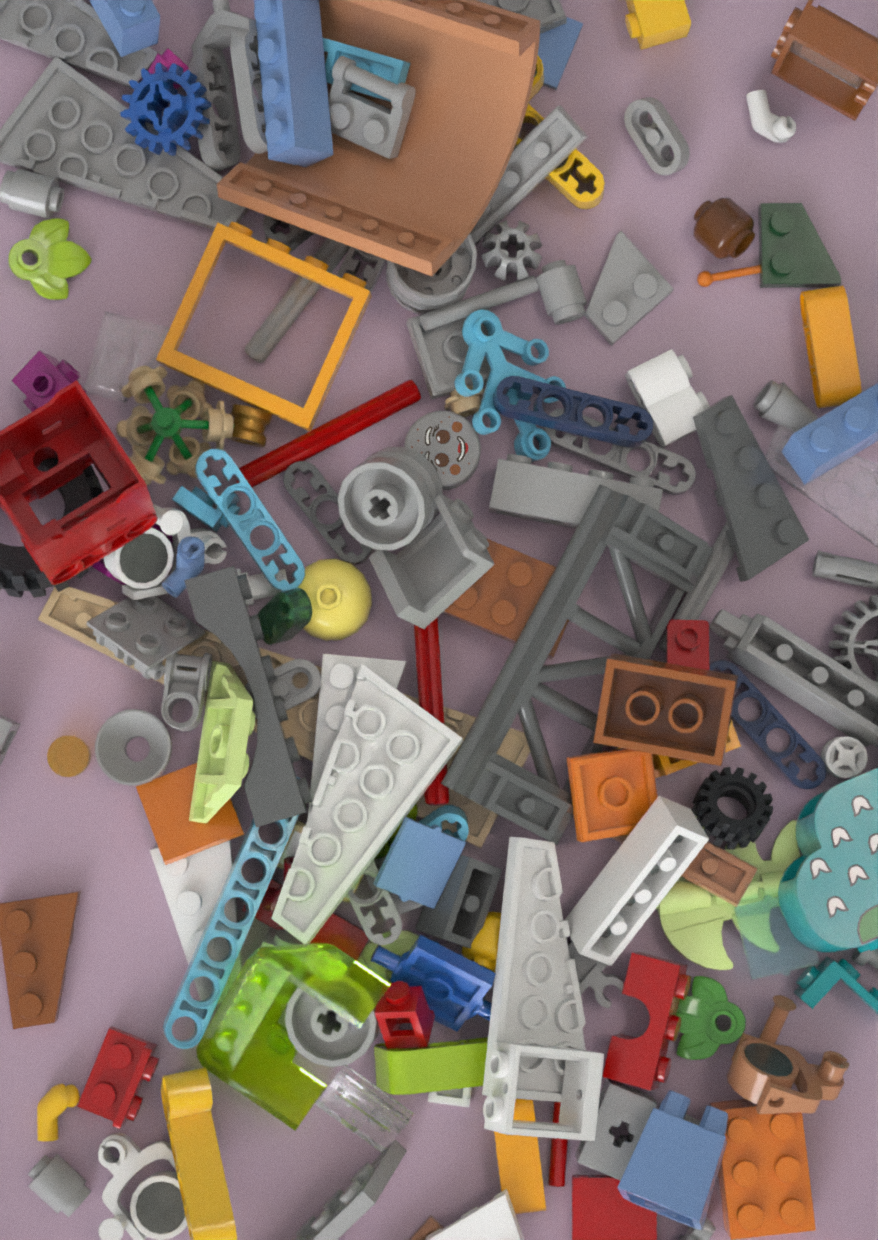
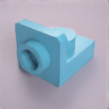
M181 486L172 498L176 505L216 533L221 526L225 528L230 526L219 509L212 507L214 502L211 497L196 486L192 492ZM234 492L228 495L226 506L232 514L238 515L241 508L237 506L240 498Z

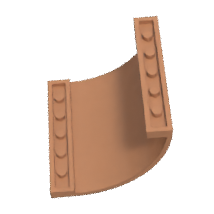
M319 0L323 38L410 63L405 83L414 87L416 94L398 157L388 159L332 133L334 155L308 167L269 160L268 152L262 154L255 153L246 164L240 162L217 183L218 197L433 276L475 227L506 170L522 127L531 94L539 48L540 20L477 0ZM324 51V59L326 63L328 52ZM327 83L328 99L332 84ZM350 90L392 110L393 106L389 101Z

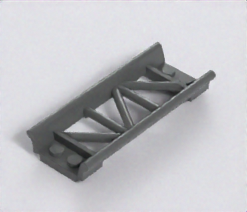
M599 485L441 784L557 845L573 816L569 777L563 789L559 788L531 697L593 731L580 755L601 752L604 745L593 743L598 715L543 683L605 674L606 662L609 656L544 665L566 621L569 620L625 653L621 655L649 660L684 593L690 594L713 548L708 546L707 542L647 504L640 503L629 495ZM606 546L611 554L636 640L576 604ZM631 562L670 585L650 624L647 620ZM517 714L519 715L538 776L496 754Z

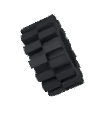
M723 767L720 774L717 770L713 771L708 778H705L692 803L694 805L691 810L697 816L700 825L704 826V831L708 838L710 835L716 838L713 843L715 846L720 847L723 841H727V849L734 850L738 843L740 848L747 847L750 841L754 843L758 839L773 813V806H769L773 800L771 793L763 795L767 788L766 784L762 781L756 785L754 781L757 775L752 772L748 778L744 777L743 768L737 767L734 774H731L730 767ZM721 797L736 799L746 809V817L742 820H737L726 816L717 805L718 799Z

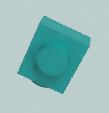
M827 956L817 967L810 965L796 981L799 987L794 991V994L811 1009L841 980L878 1015V990L872 987L867 991L856 981L861 974L844 958H841L837 963Z

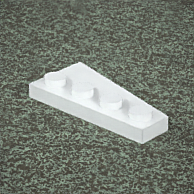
M323 654L310 788L312 800L316 794L333 742L336 741L345 716V708L348 700L351 699L357 682L361 663L397 689L406 661ZM309 802L308 818H309V815H310V804H311V802Z
M231 840L168 865H165L158 847L150 850L188 965L232 868ZM236 897L228 900L224 907L225 916L231 922H238ZM215 937L207 945V954L213 961H221L229 953V944L223 937ZM241 950L217 1004L242 996L245 993ZM204 976L195 978L194 982L200 1000H205L212 992V983Z

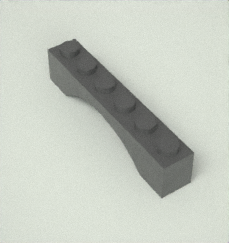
M231 566L184 580L196 622L216 635L231 650L244 670L253 692L257 712V745L253 764L244 788L255 826H263L306 813L305 804L312 802L306 778L298 779L293 763L300 761L294 737L286 738L281 722L288 720L282 696L274 697L269 681L275 680L276 675L270 655L262 657L257 641L264 639V634L258 614L250 616L245 600L251 599L253 596L246 574L238 576L235 567Z

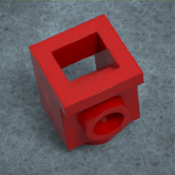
M396 981L389 984L386 988H381L374 1014L387 1049L428 1047L435 1014L433 1010H429L422 986L409 987L406 982ZM411 1023L413 1030H400L401 1024Z

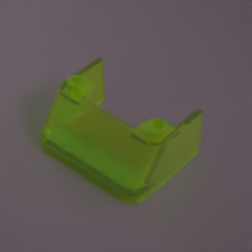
M315 943L257 948L244 963L196 1048L197 1058L200 1064L206 1067L213 1075L296 1131L327 1086L293 1063L298 1051L290 1041L287 1029L278 1023L296 988L299 987L360 1029L391 984L331 944Z

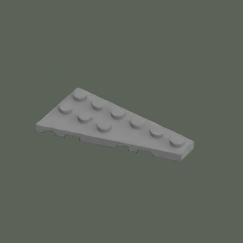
M395 1139L372 1164L367 1162L351 1179L352 1184L344 1192L339 1189L323 1206L324 1211L317 1218L311 1216L296 1232L295 1235L297 1237L294 1240H338L376 1203L407 1150Z

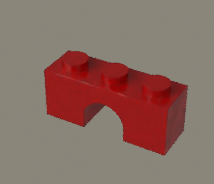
M642 952L631 953L622 994L641 1000L649 1011L650 1022L647 1030L640 1037H632L622 1033L612 1035L602 1077L649 1091L659 1088L660 1082L666 1083L672 1062L671 1058L666 1057L669 1042L676 1041L681 1026V1017L676 1016L679 1000L686 999L691 984V976L686 975L687 964Z

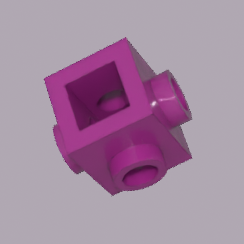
M39 350L11 381L27 396L23 402L33 412L48 403L59 390L78 380L81 375L66 360L62 359L59 362L55 357Z

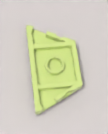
M212 661L189 821L207 823L241 787L242 779L246 776L249 768V756L246 753L248 736L252 734L255 726V713L252 711L253 699L229 663Z

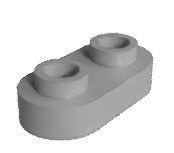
M652 97L642 98L630 103L624 115L625 127L651 169L660 175H670L681 171L689 161V146L664 105ZM648 112L653 118L652 123L648 120ZM670 146L673 149L674 158L670 154Z
M294 659L275 668L276 679L269 681L273 696H282L287 711L313 698L318 693L321 685V674L318 668L310 661ZM297 673H305L308 676V684L304 688H296L293 684V678ZM248 682L245 688L253 699L252 711H254L255 719H257L254 696Z

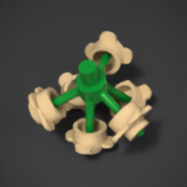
M149 366L136 368L130 373L128 384L121 389L124 397L129 398L133 396L139 404L151 403L155 410V413L151 414L145 406H136L132 409V415L126 421L118 422L116 426L117 434L120 437L126 438L132 445L133 454L131 457H128L146 485H150L152 480L159 484H164L166 478L160 474L165 463L156 455L164 439H172L174 442L169 449L170 461L166 465L168 472L171 475L183 473L188 474L191 478H197L195 465L198 458L205 451L212 449L207 442H216V449L223 450L224 439H230L234 429L232 414L225 413L224 401H218L216 409H212L211 404L207 403L204 396L205 386L198 380H192L188 385L182 387L172 385L167 391L169 408H163L158 399L166 388L162 379L166 377L167 371L163 366L151 369ZM183 428L202 429V436L205 442L199 444L195 438H181L179 434Z

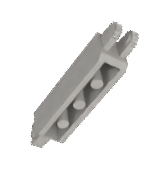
M723 609L716 614L709 625V629L725 640L723 647L729 651L726 656L728 659L849 737L858 739L865 747L872 744L878 748L877 687L767 616L756 614L753 618L742 614L740 618H737Z

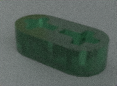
M294 588L281 591L259 611L258 617L264 634L263 641L269 645L289 641L310 622L312 605L310 598L303 589Z

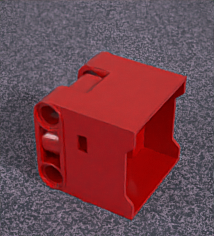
M77 380L59 390L48 403L0 431V506L22 537L21 541L40 571L44 572L52 585H58L71 579L137 538L157 522L158 517L145 481ZM48 458L58 460V464L50 470H38L43 460ZM94 464L109 489L58 521L54 518L42 525L29 503L37 498L39 500L81 475L83 473L82 470Z

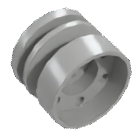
M469 233L458 249L433 276L428 275L426 277L421 272L387 260L386 281L391 295L403 308L417 315H423L462 301L476 269L477 250L471 234Z

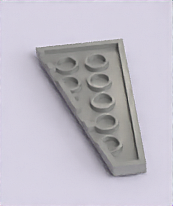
M57 56L54 57L0 129V163L54 177L60 182L211 230L215 229L217 222L229 227L231 221L239 224L249 210L246 207L219 198L217 183L223 177L181 146L177 145L176 155L171 156L164 149L160 155H156L150 152L148 147L144 149L135 143L136 136L133 137L125 131L126 126L131 121L124 119L120 112L128 108ZM145 123L152 134L158 135V131L152 125Z

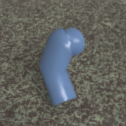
M189 536L180 541L177 547L176 569L162 582L163 588L175 598L186 589L184 580L197 577L204 568L205 546L198 537Z

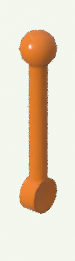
M760 265L713 274L708 271H702L698 274L697 281L702 287H708L714 281L760 273Z

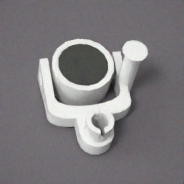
M153 504L158 517L156 524L161 527L165 534L172 535L174 553L168 538L162 532L151 527L103 559L109 572L115 578L127 584L122 585V593L132 600H138L168 593L163 588L161 581L167 577L171 568V573L176 569L177 547L182 539L192 536L202 540L205 546L204 564H218L225 559L227 551L222 550V548H227L225 542L221 540L218 534L207 528L190 529L188 519L182 511L173 507L161 508Z
M113 1133L102 1141L98 1151V1160L114 1176L107 1183L103 1191L102 1200L114 1214V1217L102 1221L99 1225L98 1233L101 1240H121L124 1230L129 1233L133 1240H145L147 1237L164 1240L175 1237L187 1227L176 1172L169 1170L155 1172L142 1181L132 1194L130 1212L120 1201L122 1191L129 1180L144 1166L155 1160L165 1159L175 1168L171 1145L168 1142L157 1141L141 1150L129 1136L123 1133ZM111 1146L116 1147L119 1150V1158H116L111 1154Z

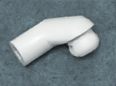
M756 90L746 95L751 123L755 132L775 143L787 142L795 134L796 123L790 116L779 117L770 112L766 90Z

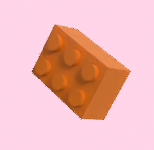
M746 1099L711 1102L710 1106L728 1113L725 1133L727 1145L718 1176L724 1229L730 1239L815 1231L802 1113L758 1114L756 1110L758 1104H754Z

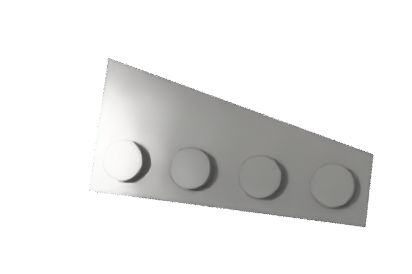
M0 0V39L52 59L57 56L70 66L131 89L133 88L130 86L129 81L132 79L140 83L143 80L141 70L143 68L148 70L158 53L151 47H147L121 57L96 11L83 0Z

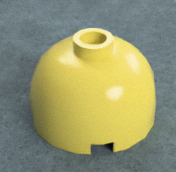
M336 558L321 559L305 567V576L302 583L297 588L291 590V612L297 624L310 636L325 641L343 640L357 633L367 622L372 606L371 588L364 574L351 563Z

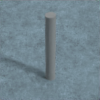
M530 276L420 315V321L423 329L428 331L467 317L474 311L487 310L537 292L539 286L536 278Z

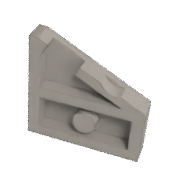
M622 231L615 237L585 315L611 346L674 290Z

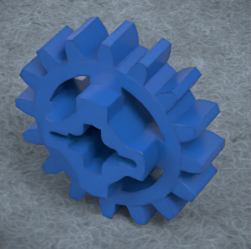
M156 63L154 74L143 68L141 70L143 80L140 83L132 79L129 81L130 86L134 89L133 94L122 95V100L130 104L129 109L120 112L121 117L131 121L125 128L126 133L133 137L136 136L135 143L144 149L148 147L149 151L156 155H160L164 149L169 155L175 156L177 145H180L187 151L190 150L189 138L194 136L195 138L202 139L203 135L198 130L200 124L210 123V119L202 115L203 110L212 107L210 101L201 98L207 91L206 86L196 82L197 76L191 71L186 70L183 73V68L175 63H172L169 71L163 64ZM174 84L181 85L187 96L178 94ZM145 123L154 124V129L158 131V135L152 134Z

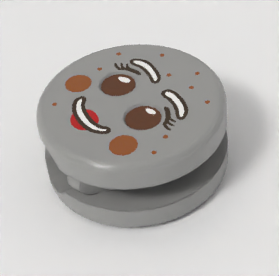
M434 411L420 417L409 429L404 443V447L421 453L434 465L442 481V490H451L466 483L473 476L479 464L481 452L479 436L473 425L466 418L454 412Z

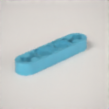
M220 449L205 451L198 458L195 465V473L204 489L269 584L280 591H291L297 588L304 579L305 568L290 543L232 458ZM209 457L215 462L220 459L224 461L226 466L223 467L221 472L227 481L234 475L239 482L227 487L220 496L214 490V488L222 485L215 475L207 477L203 472L208 466L205 460ZM234 491H241L249 497L250 507L243 515L232 514L226 506L228 495ZM257 526L268 527L274 535L272 545L266 550H259L251 544L250 534ZM280 545L286 551V553L278 555L280 560L285 565L293 563L296 568L292 573L294 581L290 584L286 580L279 582L276 580L274 575L278 573L279 569L273 560L266 566L261 559L274 553Z

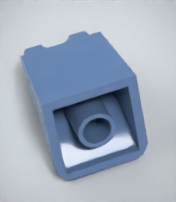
M669 1090L659 1110L653 1108L617 1188L624 1199L689 1227L702 1230L727 1145L725 1133L728 1113L712 1106H706L698 1126L684 1120L691 1099Z

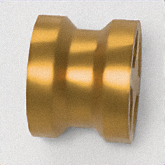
M233 404L231 414L234 417V429L230 440L250 446L265 447L267 438L264 435L265 427L271 423L272 414L258 408Z

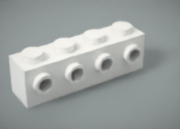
M660 795L657 797L565 919L568 920L570 937L579 954L612 966L709 840L691 809Z

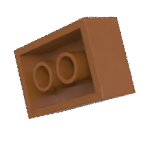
M487 539L489 542L487 550L495 565L445 609L442 614L515 644L556 567ZM569 620L566 621L547 658L552 659Z
M612 653L606 662L593 743L722 766L738 675Z

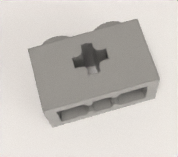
M607 1078L599 1098L600 1105L598 1108L595 1141L581 1140L575 1156L578 1163L621 1181L653 1108H656L657 1102L653 1096ZM622 1121H624L629 1132L628 1136L621 1134L618 1140H614V1135L610 1128L612 1126L619 1127Z

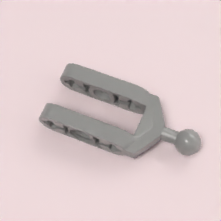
M212 0L214 14L209 17L193 42V57L188 64V70L197 76L196 82H200L207 88V91L201 98L210 101L211 106L213 103L218 110L219 117L215 114L213 107L203 110L202 115L210 119V123L200 124L198 130L203 135L202 139H198L202 160L205 165L216 172L234 166L240 159V144L230 76L222 51L225 48L230 47L244 141L257 154L268 152L265 136L266 129L256 20L231 12L229 0ZM253 87L256 89L258 93L259 100L254 94Z

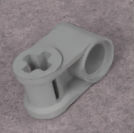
M176 652L166 658L165 686L161 712L164 721L170 727L180 731H191L201 723L204 716L206 692L209 686L212 654L205 653L203 657L178 654ZM180 668L194 669V670H197V671H196V672H193V671H185V670H180ZM182 700L190 701L193 706L192 717L184 723L176 722L172 716L173 707Z

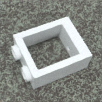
M494 1041L493 1052L488 1061L490 1079L488 1097L483 1105L484 1129L506 1135L595 1141L604 1053L573 1048ZM520 1056L566 1060L559 1123L513 1120Z

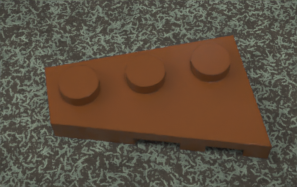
M81 891L0 903V939L13 1029L51 1024L58 1020L66 976V963L69 947L72 943L73 925Z

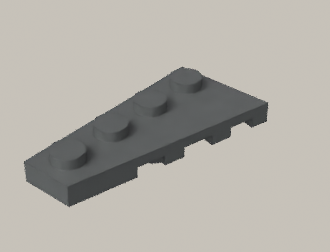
M730 395L693 416L707 469H712L717 485V490L714 491L718 507L723 506L729 527V530L725 532L730 548H735L740 565L736 567L739 581L742 582L750 580L807 542L809 538L735 399Z

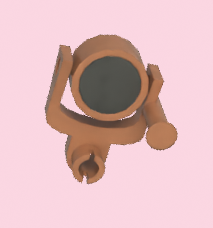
M782 995L773 996L775 1004L760 1037L742 1034L731 1058L732 1064L727 1073L728 1083L744 1099L758 1104L756 1107L758 1114L797 1112L813 1114L816 1112L821 1100H835L838 1098L844 1085L843 1075L850 1064L843 1055L834 1051L824 1052L820 1065L808 1064L805 1058L794 1048L775 1044L789 1012L796 1009V1004L791 999ZM793 1083L797 1086L798 1091L791 1089Z

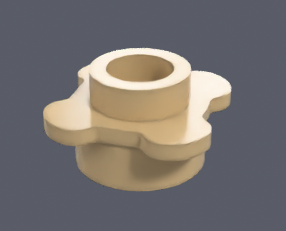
M471 385L466 386L470 390L473 389ZM484 388L479 393L470 397L460 395L455 389L450 393L451 397L445 400V410H451V412L457 413L464 418L474 415L479 411Z

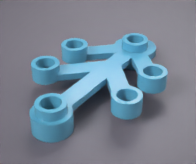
M477 310L467 316L463 324L462 335L469 348L462 372L455 379L456 391L464 397H470L479 393L484 384L483 378L479 373L484 356L491 368L479 411L472 418V425L477 433L487 435L495 432L500 427L501 418L494 407L493 394L504 378L520 376L566 388L565 383L559 377L552 376L544 379L507 362L501 350L502 348L520 355L527 365L535 366L546 361L549 356L548 346L543 340L533 339L526 341L504 331L499 318L488 310ZM481 323L487 328L488 336L482 333ZM531 346L538 350L539 355L537 359L531 354ZM465 377H469L473 381L472 390L466 387ZM510 389L507 394H503L509 397V404L516 405L520 400L515 389ZM548 397L543 400V402L545 403H553L558 401V399L553 397ZM483 415L488 416L491 424L489 428L482 422ZM514 419L519 430L514 440L516 454L532 459V462L546 457L551 447L549 435L543 429L537 428L535 424ZM533 437H536L539 442V450L533 445Z

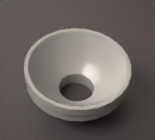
M138 709L124 710L111 716L100 728L95 742V754L102 771L110 779L129 786L142 785L157 778L167 767L172 753L170 734L164 723L151 713ZM135 737L145 738L150 746L148 756L139 762L131 760L126 750L128 743Z

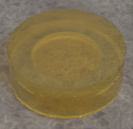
M62 736L50 745L47 760L50 768L56 774L63 777H74L82 774L88 768L91 752L87 743L81 738Z

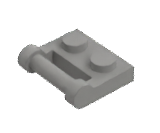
M340 56L332 69L334 81L328 99L331 132L388 159L398 157L416 94L415 88L403 82L397 85L357 67L354 60ZM352 83L391 100L392 110L351 92Z

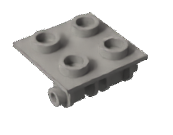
M157 596L132 600L128 597L90 619L86 624L94 630L93 635L96 636L98 644L107 647L117 658L123 659L124 663L128 666L135 664L134 668L141 672L144 678H153L154 680L160 679L165 672V666L162 665L164 659L205 634L202 628Z

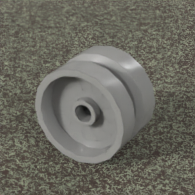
M386 447L370 455L342 481L338 494L339 515L347 531L361 544L375 550H396L411 543L436 518L439 509L434 498L439 493L443 494L442 481L434 465L421 453L406 447Z
M341 960L322 965L296 988L287 1003L285 1025L290 1041L302 1056L315 1064L328 1067L351 1064L366 1053L381 1032L374 1012L380 989L384 987L374 973L360 964Z

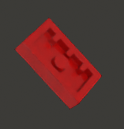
M111 1026L107 1031L77 1107L113 1121L112 1126L118 1129L123 1127L127 1119L134 1122L144 1099L137 1095L143 1080L151 1081L159 1063V1058L153 1056L157 1044Z

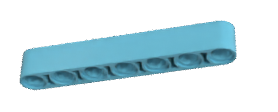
M299 815L274 822L279 827L280 835L273 844H267L261 840L258 833L259 827H256L254 819L252 820L164 1020V1035L175 1047L181 1049L192 1048L202 1039ZM248 859H256L263 867V875L256 883H249L242 876V865ZM231 898H240L246 905V914L240 921L231 922L225 916V904ZM215 937H223L229 944V953L221 961H213L207 954V945ZM204 976L212 983V992L205 1000H194L190 995V984L195 978ZM184 1016L192 1018L195 1024L193 1035L186 1040L176 1039L172 1034V1025L175 1020Z

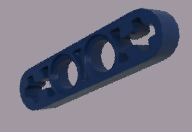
M520 376L504 378L493 394L495 409L507 418L623 447L635 448L641 446L653 430L651 415L639 406ZM510 389L517 390L516 394L520 400L516 405L509 404V397L503 395L507 394ZM533 393H535L538 395V397L536 398L533 404L532 411L528 409V407L531 404V401L529 400L532 397ZM548 397L558 399L564 407L563 414L558 417L548 415L542 407L543 400ZM588 407L598 409L603 415V424L598 427L588 425L583 419V410ZM614 413L617 414L614 421L617 425L611 431L608 428L612 423ZM630 419L636 420V427L642 429L636 435L629 434L630 427L623 425L627 424Z
M726 660L712 662L710 664L711 671L715 668L720 672L727 669L731 674L738 675L736 689L740 687L741 683L746 687V691L739 693L734 698L731 719L792 785L806 790L814 789L821 785L826 776V766L822 758L735 664ZM747 697L756 699L761 706L759 717L751 722L742 719L738 712L739 703ZM774 728L783 729L789 736V744L782 752H774L767 745V734ZM797 745L803 751L797 753L796 756L803 763L814 762L815 767L812 769L815 778L812 781L808 778L801 780L797 778L796 775L799 774L800 769L793 760H789L786 766L781 762V759L788 757L794 752Z

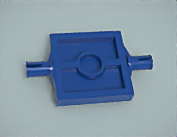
M422 935L418 937L411 949L401 956L381 947V945L376 947L370 961L392 971L391 978L387 982L386 987L396 981L406 982L409 987L422 986L429 1010L434 1011V1021L456 1032L459 1031L466 1020L476 1015L490 1021L492 1003L485 1000V996L491 988L496 975L493 971Z

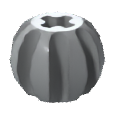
M507 220L496 224V230L499 234L495 235L487 232L482 242L483 247L491 250L482 255L485 267H499L494 276L504 281L508 273L515 274L517 281L529 277L525 267L537 269L542 259L540 254L533 251L542 247L539 235L537 233L530 236L526 235L525 233L530 225L522 221H518V226L514 229L508 226ZM508 245H516L517 254L515 258L508 257Z

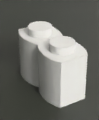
M671 349L627 371L624 375L638 405L651 415L653 420L652 433L661 448L697 431L693 416L708 408L709 403L702 392L695 393L688 379L693 377L683 355L677 357Z

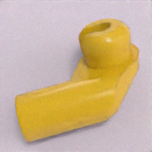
M63 1083L54 1085L40 1099L37 1105L38 1141L46 1142L59 1139L58 1116L67 1107L72 1108L78 1104L80 1096L76 1086L72 1084L65 1086Z

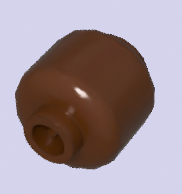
M728 197L719 198L714 202L710 200L704 202L694 215V220L696 221L693 230L694 238L718 259H727L729 257L734 259L741 256L755 238V233L753 232L754 220L745 210Z

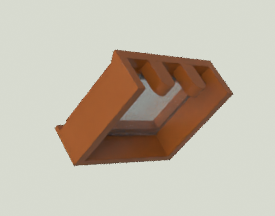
M809 0L803 10L795 7L787 20L777 45L770 56L777 60L771 74L856 121L863 107L878 86V38L820 5L817 8L812 5L814 0Z

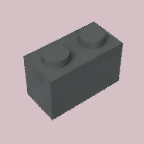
M460 855L435 909L423 905L415 930L471 949L473 940L483 928L502 869L471 857Z

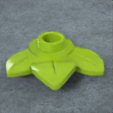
M60 218L48 219L36 224L30 233L29 239L20 240L15 243L8 255V264L14 275L20 279L30 281L37 294L50 300L67 299L69 290L66 279L82 273L92 261L89 254L81 246L72 241H66L69 233V222ZM28 252L34 254L37 258V263L31 266L26 265L22 260V255Z

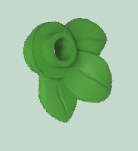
M695 976L692 983V996H687L685 1000H679L676 1016L681 1017L679 1032L684 1034L678 1044L677 1055L690 1060L709 1058L715 1054L721 1044L733 1043L740 1039L744 1033L746 1018L743 1011L736 1004L728 1001L725 988L715 979ZM720 1015H727L731 1019L729 1030L722 1031L718 1028L717 1019Z

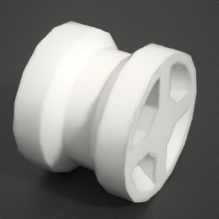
M835 737L829 740L823 746L820 754L825 763L826 771L837 778H852L859 775L865 769L868 761L864 745L858 739L852 737Z

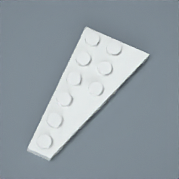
M362 663L351 699L348 700L344 711L345 716L336 741L333 742L314 796L306 826L303 827L291 869L288 870L271 918L306 946L316 936L463 742V738Z
M509 837L495 968L496 975L494 978L482 1095L488 1096L490 1079L488 1061L493 1052L494 1041L586 1050L582 1030L586 1022L575 959L570 958L566 937L570 936L568 920H563L559 897L563 890L554 842ZM520 1056L516 1099L561 1102L566 1060Z

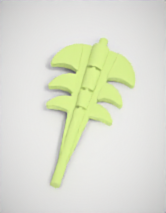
M796 820L790 821L775 838L771 850V860L761 859L755 842L752 843L750 841L749 845L744 848H740L738 843L734 850L727 849L726 844L725 851L758 868L737 907L680 876L656 909L664 935L671 946L685 959L704 968L715 970L732 969L733 962L727 956L722 941L723 923L731 919L736 929L751 944L773 953L779 950V946L770 931L769 913L772 908L779 907L784 917L779 904L778 888L786 868L794 860L801 857L796 840Z

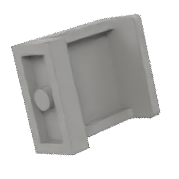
M441 493L434 498L441 514L419 533L411 543L404 547L397 555L387 550H376L369 557L396 615L422 629H425L495 565L487 550L489 547L488 540L475 528L471 520L474 517L471 509L462 500L456 499L453 501Z

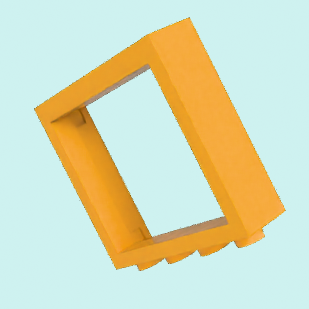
M231 221L229 227L217 222L156 360L170 369L311 431L372 298L371 292L365 289L367 283L349 273H344L342 278L327 272L329 265L314 257L306 255L303 261L289 255L291 248L276 240L269 238L266 244L251 237L253 234L252 230L241 224ZM226 243L352 299L304 408L177 351Z

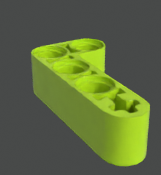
M488 1037L429 1043L428 1047L387 1049L385 1043L375 1044L376 1088L392 1095H407L483 1086Z

